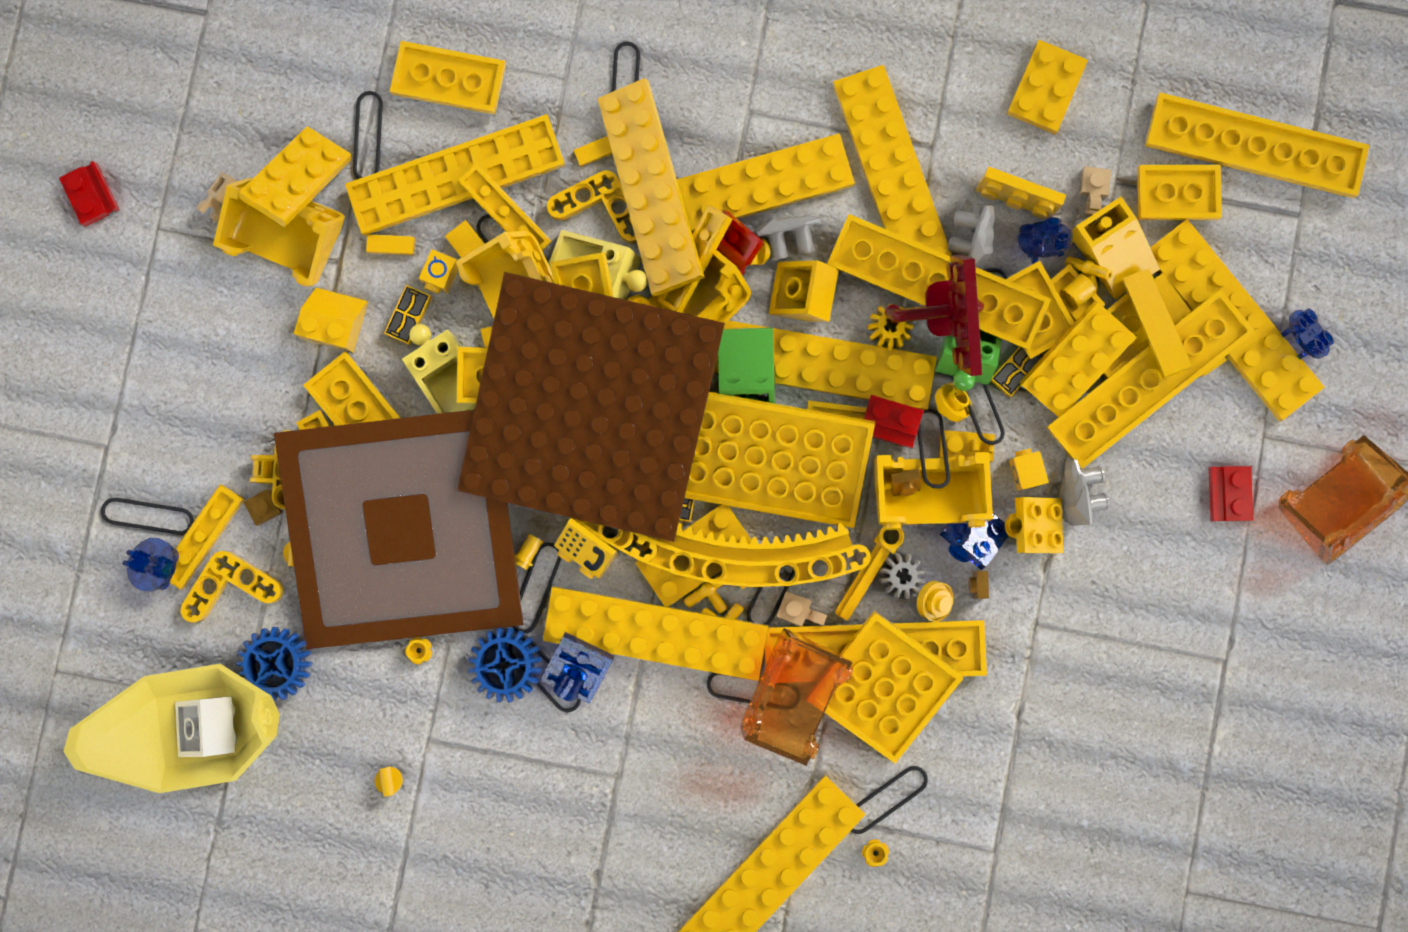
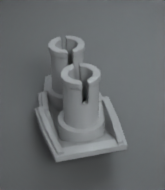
M985 205L981 214L958 209L954 218L955 226L973 229L975 233L972 240L955 235L952 236L948 244V250L951 253L954 252L975 258V266L979 269L983 268L993 253L994 205Z
M811 215L796 218L791 216L782 218L771 217L757 227L755 233L759 237H768L772 260L788 257L784 233L789 230L795 233L798 254L810 253L815 251L810 227H812V224L819 223L820 218Z
M1077 459L1065 461L1064 510L1072 526L1093 524L1092 512L1107 510L1110 506V500L1106 493L1090 496L1088 486L1086 485L1103 483L1105 473L1101 466L1080 469Z

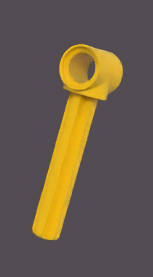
M884 526L879 529L877 536L873 540L876 545L870 553V563L858 572L835 610L839 617L845 620L851 617L890 552L895 554L898 547L902 544L904 540L902 529L896 530L898 539L893 544H887L884 541Z

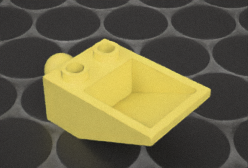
M561 230L548 263L550 269V262L605 252L613 297L626 300L630 290L640 292L646 288L648 284L646 274L638 270L642 259L629 247Z
M417 324L413 326L409 333L410 339L414 344L421 347L402 358L436 413L475 409L476 403H457L458 347L462 346L455 335L447 329L430 340L431 331L426 325ZM447 344L448 350L441 353L439 349ZM424 359L425 365L418 368L416 364Z

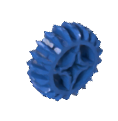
M272 627L271 631L268 628H263L260 635L252 633V641L245 640L243 642L247 651H238V655L244 657L243 661H237L235 664L238 667L243 666V671L238 672L237 675L245 676L247 681L271 695L274 701L277 700L278 696L281 700L287 699L288 693L296 695L298 693L296 686L300 688L305 686V682L301 677L308 678L311 675L308 671L304 670L305 667H310L313 664L311 661L305 662V657L310 656L311 651L303 652L302 648L306 646V642L296 643L299 639V634L293 633L289 637L290 629L284 628L281 632L279 627ZM271 641L283 644L274 653L261 649L266 643ZM290 654H292L294 661L293 669L288 665ZM271 659H277L275 665L278 668L272 669L273 663L271 662ZM255 660H258L261 666L258 674L255 668ZM274 675L287 679L279 687L266 684V681L272 679Z
M498 628L496 636L492 631L486 633L488 641L483 637L477 640L482 648L472 647L471 651L477 654V657L468 658V662L475 663V667L469 668L468 673L476 672L477 677L473 678L471 682L475 684L480 681L481 685L477 689L479 693L488 689L487 699H491L496 693V702H502L505 695L509 703L514 701V694L518 699H522L524 697L523 690L528 693L533 691L532 686L528 682L533 684L539 682V679L533 673L542 672V668L535 667V663L541 662L542 657L534 658L533 653L539 651V647L529 648L533 641L531 637L523 642V631H519L514 637V628H508L505 636L503 628ZM506 643L516 646L522 652L524 658L513 657ZM498 644L495 660L492 663L485 664L489 650ZM504 658H506L505 662H517V664L507 668L506 672L504 671L505 668L501 669V667H493L495 665L500 664L501 662H504ZM526 666L523 678L513 687L512 680H514L515 670ZM487 673H496L501 683H504V687L495 684L488 677Z

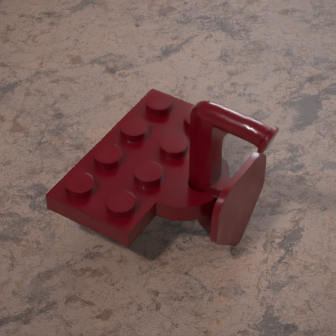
M962 254L951 255L950 263H947L946 268L948 280L936 281L927 287L925 291V306L900 309L898 305L891 304L886 307L885 315L888 319L897 323L927 320V327L932 334L936 336L952 335L956 340V348L952 350L954 365H957L960 370L970 376L982 375L979 313L984 310V303L977 297L975 258Z

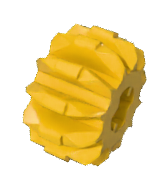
M879 306L877 308L878 315L872 313L869 317L874 323L868 324L867 330L875 331L869 336L870 340L879 338L877 347L881 348L884 342H886L888 350L893 349L894 343L898 348L903 347L902 339L910 340L911 335L906 331L913 330L914 325L905 322L897 323L888 319L885 315V309ZM887 322H889V325L891 323L896 325L893 330L894 333H891V329L888 332L885 330L884 327Z

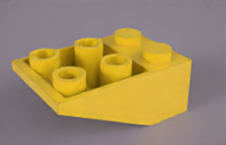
M1122 197L1117 198L1075 226L1068 233L1086 260H1091L1096 265L1113 271L1111 279L1105 280L1100 278V280L1114 300L1127 292L1122 282L1124 277L1148 268L1152 274L1160 270L1137 218Z

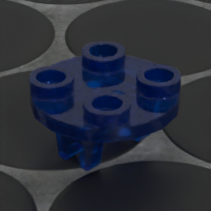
M1050 217L1046 221L1033 224H1024L1019 228V248L1028 255V258H1031L1032 264L1038 262V257L1064 256V252L1071 247L1073 242L1071 229L1062 224V220L1057 217Z
M1310 308L1304 311L1296 310L1292 312L1289 316V327L1280 333L1283 338L1292 333L1298 345L1303 349L1296 355L1299 360L1308 355L1316 359L1324 358L1329 354L1330 346L1334 344L1332 335L1327 330H1323L1318 323L1316 313Z
M148 538L141 541L133 550L126 551L129 558L124 560L122 564L127 567L128 579L133 587L144 592L165 590L169 586L179 558L177 549L173 548L170 543L160 538Z

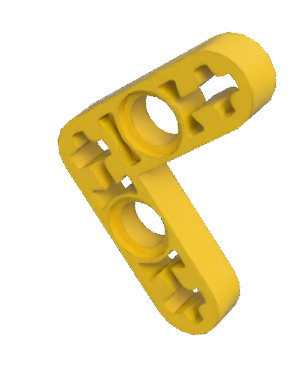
M601 171L553 195L547 202L548 213L556 221L566 220L603 202L622 240L629 244L637 243L635 236H631L629 233L624 234L627 228L623 220L629 216L628 208L621 214H616L611 209L615 201L620 200L626 203L621 183L612 171ZM604 178H607L608 181L613 180L611 189L607 190L605 186L597 189L600 195L595 196L591 184L595 183L596 188L603 185L602 180ZM586 189L591 193V197L587 202L577 201L576 193L579 190ZM571 195L576 207L572 208L571 204L563 207L564 212L561 214L558 211H552L555 209L556 202L564 205L569 202L567 196ZM628 217L629 223L632 226L631 219Z
M218 551L210 558L182 603L181 615L188 622H201L205 620L228 582L264 603L278 602L283 597L284 587L280 581L229 551ZM228 557L227 563L237 567L235 571L230 568L220 569L222 564L219 562V559ZM246 569L251 570L254 574V579L249 585L243 584L240 579L241 573ZM207 579H213L216 583V590L212 594H207L203 590V584ZM259 583L264 586L274 585L273 591L276 592L275 596L266 597L267 591L257 587ZM198 594L200 597L208 599V602L201 601L197 609L200 611V614L192 616L193 611L190 609V606L197 605L201 600L196 595Z

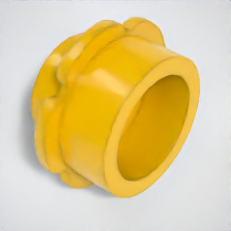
M415 637L406 646L405 654L412 663L422 664L423 661L426 662L431 658L432 645L425 638ZM418 648H421V653H417Z
M872 839L868 841L867 845L863 846L862 856L869 866H883L888 861L889 848L885 843H881L878 839ZM878 851V855H873V852Z

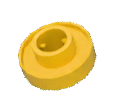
M945 383L936 391L935 401L937 409L942 416L954 422H961L970 415L967 406L969 402L971 404V401L965 391L958 390L953 383Z
M934 580L925 584L920 590L917 597V610L924 619L933 622L941 621L947 617L952 609L953 592L947 584Z

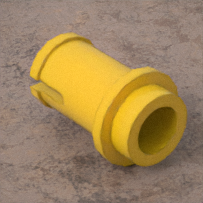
M528 533L517 555L515 554L516 564L525 570L528 569L529 565L532 567L533 564L531 562L544 542Z

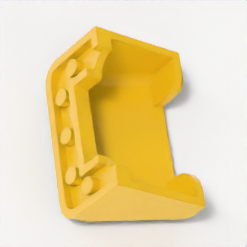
M245 178L228 184L213 246L222 249L223 253L230 256H238L239 253L248 251L292 269V277L300 285L313 286L318 283L342 229L345 216L334 209L311 200L286 227H283L239 199V191L253 178Z
M529 231L504 232L455 261L459 269L460 278L465 283L479 286L493 318L496 313L504 272L554 283L552 271L537 239Z
M715 250L703 273L705 278L700 279L682 313L724 323L747 303L751 290L737 266ZM637 294L627 299L628 301L670 310L657 301L660 295H652L647 300L642 295Z
M975 452L974 456L965 457V459L964 455H959L957 458H948L950 481L948 485L939 489L931 488L924 482L920 459L897 457L895 462H893L891 455H877L873 461V476L879 525H884L885 530H899L901 525L968 523L970 528L985 527V522L993 519L989 452ZM944 458L925 459L928 481L936 485L944 483L946 480ZM919 469L921 476L920 491L910 496H893L891 474Z

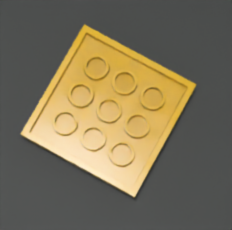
M873 611L807 695V700L896 764L960 684L963 676L883 616Z

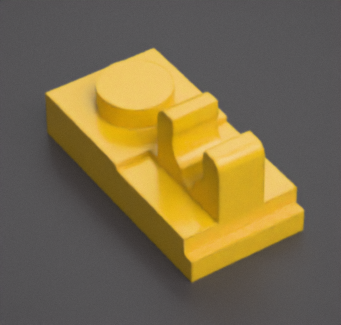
M944 430L948 458H957L959 455H964L965 459V457L974 456L975 452H989V461L993 462L994 445L985 444L977 433ZM941 433L939 438L938 458H944ZM982 433L987 440H995V434Z

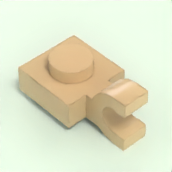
M1084 166L1082 169L1079 195L1087 196L1085 215L1092 216L1101 210V198L1106 199L1109 196L1110 169Z
M221 172L206 192L209 194L207 198L201 201L196 209L204 213L207 208L212 207L213 211L209 218L217 223L221 212L219 205L223 204L226 187L228 184L237 181L226 173Z
M786 591L777 617L803 626L805 619L824 625L827 615L809 609L811 600Z

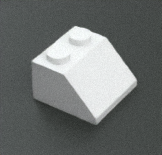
M232 697L175 702L178 757H205L235 752L237 737L233 729L235 707L232 703Z

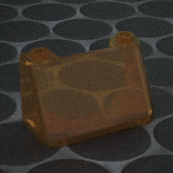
M1365 435L1356 441L1354 439L1350 440L1342 448L1344 454L1341 461L1301 492L1299 489L1295 491L1288 490L1279 499V510L1326 565L1337 560L1408 501V472Z
M784 628L775 643L743 716L740 730L744 740L807 766L809 760L815 758L819 749L815 736L818 726L836 686L850 680L853 673V666H851L853 662L810 639Z

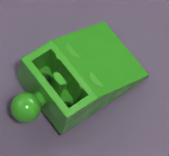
M773 327L723 329L718 351L719 394L729 396L740 394L739 397L776 404ZM757 394H767L764 398H760L757 396Z
M980 330L982 375L970 376L960 370L957 365H954L952 350L956 348L954 337L952 335L943 336L936 372L954 376V386L960 391L970 390L975 382L989 385L998 365L1002 339Z

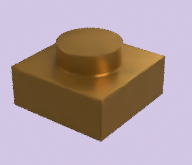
M919 469L891 474L893 496H910L920 491L921 476Z
M266 489L243 502L256 526H260L283 513L280 508L274 505L270 489Z
M972 571L973 577L968 579L969 593H973V599H989L988 571Z

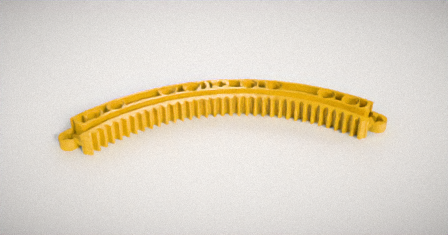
M574 519L602 541L641 562L679 576L714 584L771 587L817 582L861 570L870 563L871 559L870 552L865 546L859 544L852 545L849 531L841 523L836 525V532L831 526L826 528V535L821 530H817L815 538L810 532L805 533L804 540L800 534H796L794 542L786 535L783 543L780 542L778 536H775L772 544L769 543L767 537H763L761 544H758L757 538L753 537L751 543L747 544L745 536H742L740 542L736 543L734 535H731L729 541L726 542L724 534H720L718 539L714 540L713 532H710L704 538L703 530L699 529L696 535H693V529L690 526L683 532L681 523L678 524L674 542L618 529V534L615 538L608 539L604 535V525ZM636 535L639 537L636 541L638 544L645 545L646 542H649V548L653 551L651 555L646 554L643 558L640 556V550L633 547L631 552L625 549L633 545ZM855 549L859 553L864 552L865 557L861 559L862 564L858 565L857 562L849 563L850 569L845 571L846 560L841 553L845 552L846 557L849 558L854 555L853 550ZM681 555L686 556L690 561L689 568L683 572L678 571L674 566L675 559ZM817 560L823 561L827 566V571L823 576H816L812 571V565ZM711 563H717L722 567V575L717 579H711L707 576L706 569ZM785 565L790 566L794 570V577L788 582L781 580L779 577V570Z

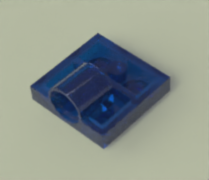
M994 513L993 519L985 522V527L970 528L968 523L947 524L939 534L950 543L948 550L953 558L964 563L971 561L980 570H983L1009 537L1005 530V522Z
M564 632L540 681L553 686L554 693L562 700L571 702L578 698L590 704L615 655Z

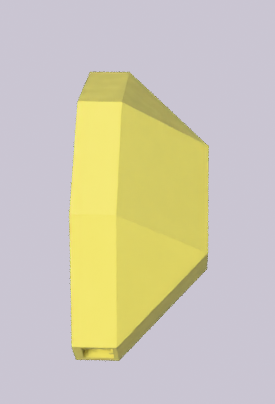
M222 664L148 675L136 681L70 728L63 752L75 770L156 793L236 781L277 736L280 713L271 695ZM232 697V703L235 707L233 729L237 737L235 752L205 757H178L175 702Z

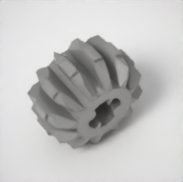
M899 553L895 554L896 564L887 558L885 563L890 569L880 568L879 572L887 574V578L879 579V583L889 582L890 584L884 589V592L890 593L895 589L894 599H899L901 591L905 599H910L909 589L918 595L920 591L915 584L925 585L926 583L924 580L918 579V575L926 573L925 569H915L920 565L921 561L917 559L910 564L911 554H906L903 562ZM902 569H904L905 575L909 576V579L900 584V578L896 577V573L902 572Z

